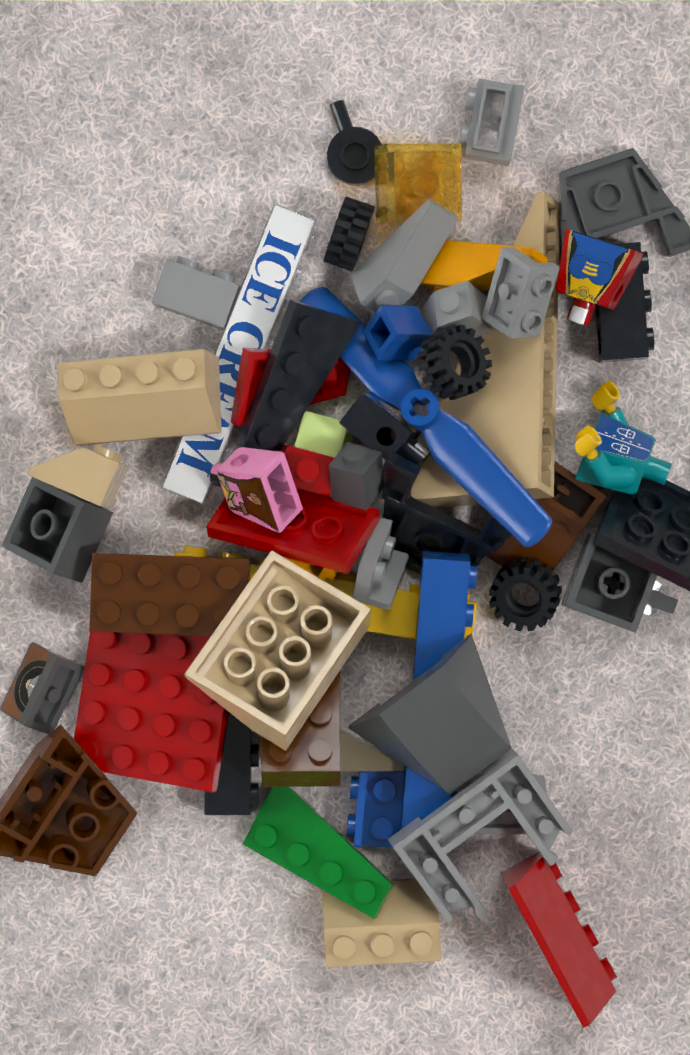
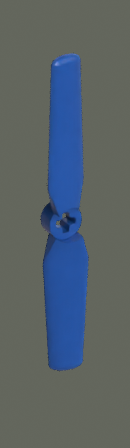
M326 287L316 288L308 292L299 301L359 321L361 325L340 358L377 399L400 411L409 427L422 431L434 461L523 546L531 547L547 534L552 525V518L467 423L442 411L436 396L429 390L421 389L413 369L404 360H378L362 332L367 325ZM417 403L421 406L428 404L427 409L429 413L425 417L421 414L413 417L416 414L413 407Z

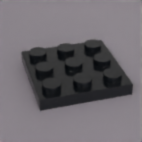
M643 477L636 494L612 490L593 544L690 591V491L668 480L663 485Z

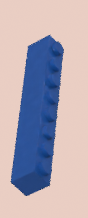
M423 551L412 681L438 663L443 654L464 639L465 627H472L474 604H467L468 589L476 588L477 566H470L469 554ZM405 766L401 829L418 817L421 820L457 795L458 791L448 794Z

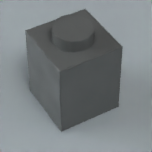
M347 442L329 464L332 499L367 511L381 493L385 484L382 452Z

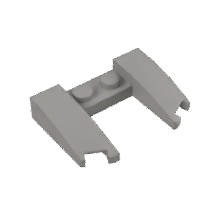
M510 749L482 770L483 776L422 820L419 817L388 839L447 922H452L450 913L452 910L473 907L476 917L484 916L488 911L446 854L507 809H509L550 866L558 859L557 854L550 851L560 830L569 835L572 833V829L521 757L513 749Z

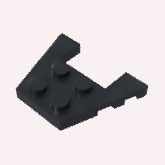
M389 453L383 465L385 484L382 499H384V514L382 518L393 521L390 536L396 538L394 550L409 555L406 565L407 569L421 575L423 551L469 554L470 566H478L485 556L490 552H496L512 536L491 514H489L482 529L479 530L462 520L456 519L431 507L427 503L409 496L408 494L421 467L398 455Z

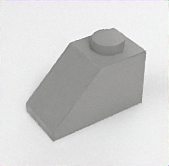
M469 281L433 292L420 311L432 334L453 325H466V330L469 328L476 331L474 337L492 331V325L481 318L487 296Z

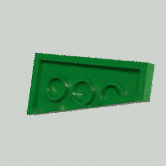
M272 787L243 845L369 917L377 918L394 883L359 850H356L333 825H330L315 811L316 809L305 799L301 798L291 787Z

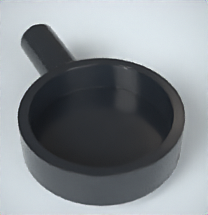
M344 100L336 101L329 106L339 132L333 137L328 146V166L332 174L342 183L352 186L364 185L372 181L381 171L384 162V149L379 138L373 132L362 127H353Z

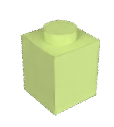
M305 411L294 447L335 458L347 442H352L353 434L348 432L339 423L340 420Z

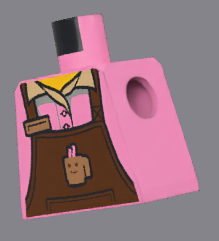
M241 447L236 449L224 463H216L211 469L210 481L213 485L222 487L229 509L233 513L268 529L281 533L303 509L283 452Z

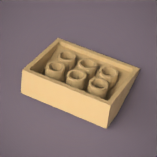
M271 550L188 668L185 677L252 731L286 751L370 627L371 609Z

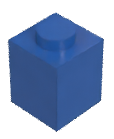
M381 305L362 331L378 360L414 361L418 356V352L423 349L420 347L422 342L427 340V337L432 334L416 306Z

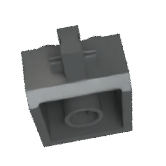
M587 534L561 605L634 633L637 632L643 614L651 616L653 608L670 614L674 613L678 599L659 593L662 583L656 581L658 575L593 544L595 535ZM613 573H616V581L621 583L620 588L612 589L610 593H607L608 586L603 584V580L605 577H611Z

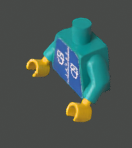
M612 381L605 382L592 395L593 405L599 410H604L605 414L600 413L594 428L587 425L575 437V450L580 456H583L575 479L628 494L637 493L642 477L664 485L672 463L650 456L656 439L652 435L628 424L621 408L615 407L613 404L620 398L618 387Z

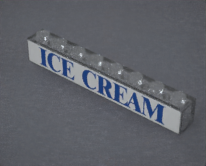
M273 204L214 352V355L219 357L222 433L181 437L161 489L203 506L206 505L208 499L215 501L220 487L211 483V469L216 463H224L235 451L237 445L231 443L236 428L242 430L244 424L235 426L230 422L242 348L272 349L276 339L273 334L278 322L283 320L289 303L287 299L292 287L300 288L307 271V267L301 265L306 251L314 253L321 232L315 230L317 219L279 204Z

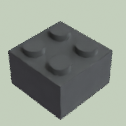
M32 477L2 547L53 574L83 583L92 562V553H96L113 512Z

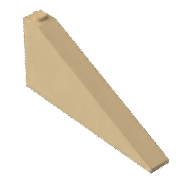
M545 191L537 192L513 246L533 247L548 258L547 263L554 262L559 266V203ZM558 275L539 336L510 339L492 326L491 332L479 335L485 340L481 344L482 349L488 347L490 350V354L485 355L486 360H492V367L485 369L491 372L490 379L485 380L487 384L475 393L456 400L442 399L440 402L442 411L467 423L534 499L554 497L558 292L556 291ZM460 362L455 370L458 375L461 374ZM424 438L421 444L430 451ZM430 453L426 461L420 466L419 474L410 490L411 497L434 508L479 504L434 461Z

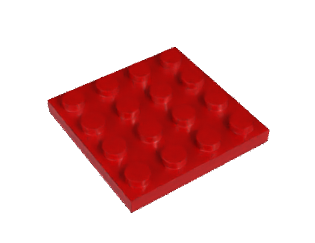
M90 631L74 740L102 772L208 792L217 791L229 711L185 677L186 671L211 636Z

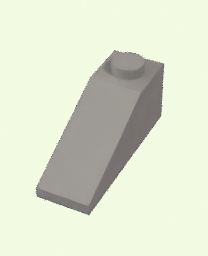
M428 199L351 273L360 304L377 312L381 305L402 306L416 292L457 223V216L433 200Z

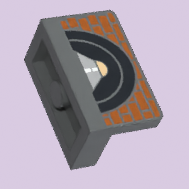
M32 642L0 710L26 727L46 734L51 733L62 716L84 666L76 661L57 655L40 644Z

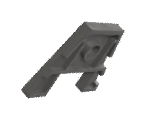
M634 148L559 173L560 260L566 229L599 239L654 220L657 221L668 257L690 251V226L685 221V216L677 206H674L662 190V185Z

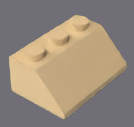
M95 444L92 450L81 447L30 467L27 475L98 506L111 508L129 466L121 463L123 455Z
M416 879L391 880L394 886L375 919L322 890L326 967L441 961L440 924L437 907Z

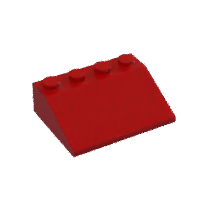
M538 852L502 871L501 875L582 1027L585 1028L593 1022L615 994L616 990L611 981L616 979L617 976L607 957L599 960L593 947L598 945L599 942L589 924L581 927L575 915L581 909L571 890L563 893L557 880L563 876L556 862L550 866L541 853Z

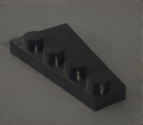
M290 299L237 444L246 448L280 452L361 323L355 319Z

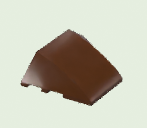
M59 725L35 745L0 798V856L13 858V861L36 862L49 865L50 868L97 876L136 817L137 811L62 725Z

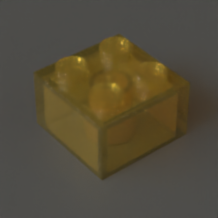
M383 144L375 146L376 223H404L428 199L433 200L455 214L458 219L457 222H461V144Z

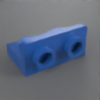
M359 771V777L351 776L350 799H356L357 805L356 815L348 814L346 837L354 838L353 847L361 848L362 845L393 848L388 839L401 830L405 771Z

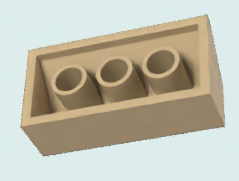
M205 349L58 363L59 403L76 446L222 433L219 357Z

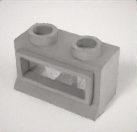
M479 78L477 88L469 87L465 110L472 111L470 125L462 124L458 147L465 148V159L509 166L524 85H513Z

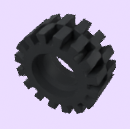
M347 196L345 197L323 262L353 272L375 206Z
M453 325L433 333L420 346L424 350L418 352L417 358L424 360V363L418 365L419 372L425 371L427 375L421 379L424 384L432 383L429 390L433 394L440 392L439 398L456 400L484 388L487 384L485 380L490 379L491 372L485 370L492 367V360H486L485 355L490 354V350L488 347L482 349L481 344L485 340L482 336L474 338L476 331L472 328L466 330V325ZM449 349L459 359L461 365L460 375L451 367Z
M523 556L520 562H518L517 558L510 560L508 565L504 564L494 578L489 590V596H492L489 601L490 608L496 607L495 617L499 619L503 616L505 618L503 625L509 627L511 622L515 623V630L522 631L523 626H527L528 631H534L537 625L540 628L545 626L548 619L551 620L561 600L562 586H558L560 581L558 574L551 575L553 568L549 564L545 568L541 567V559L536 558L534 563L529 562L530 556ZM518 582H528L534 585L539 592V601L532 606L519 604L512 596V586Z

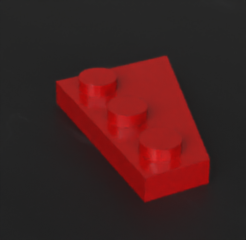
M242 348L230 421L235 426L245 423L272 349ZM341 358L336 362L310 405L346 395L350 368Z

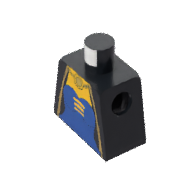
M371 392L362 393L339 422L370 449L382 452L384 460L387 459L391 452L421 466L431 453L416 440L422 431L409 427L400 411L377 399ZM392 429L396 434L395 441H393L391 438Z

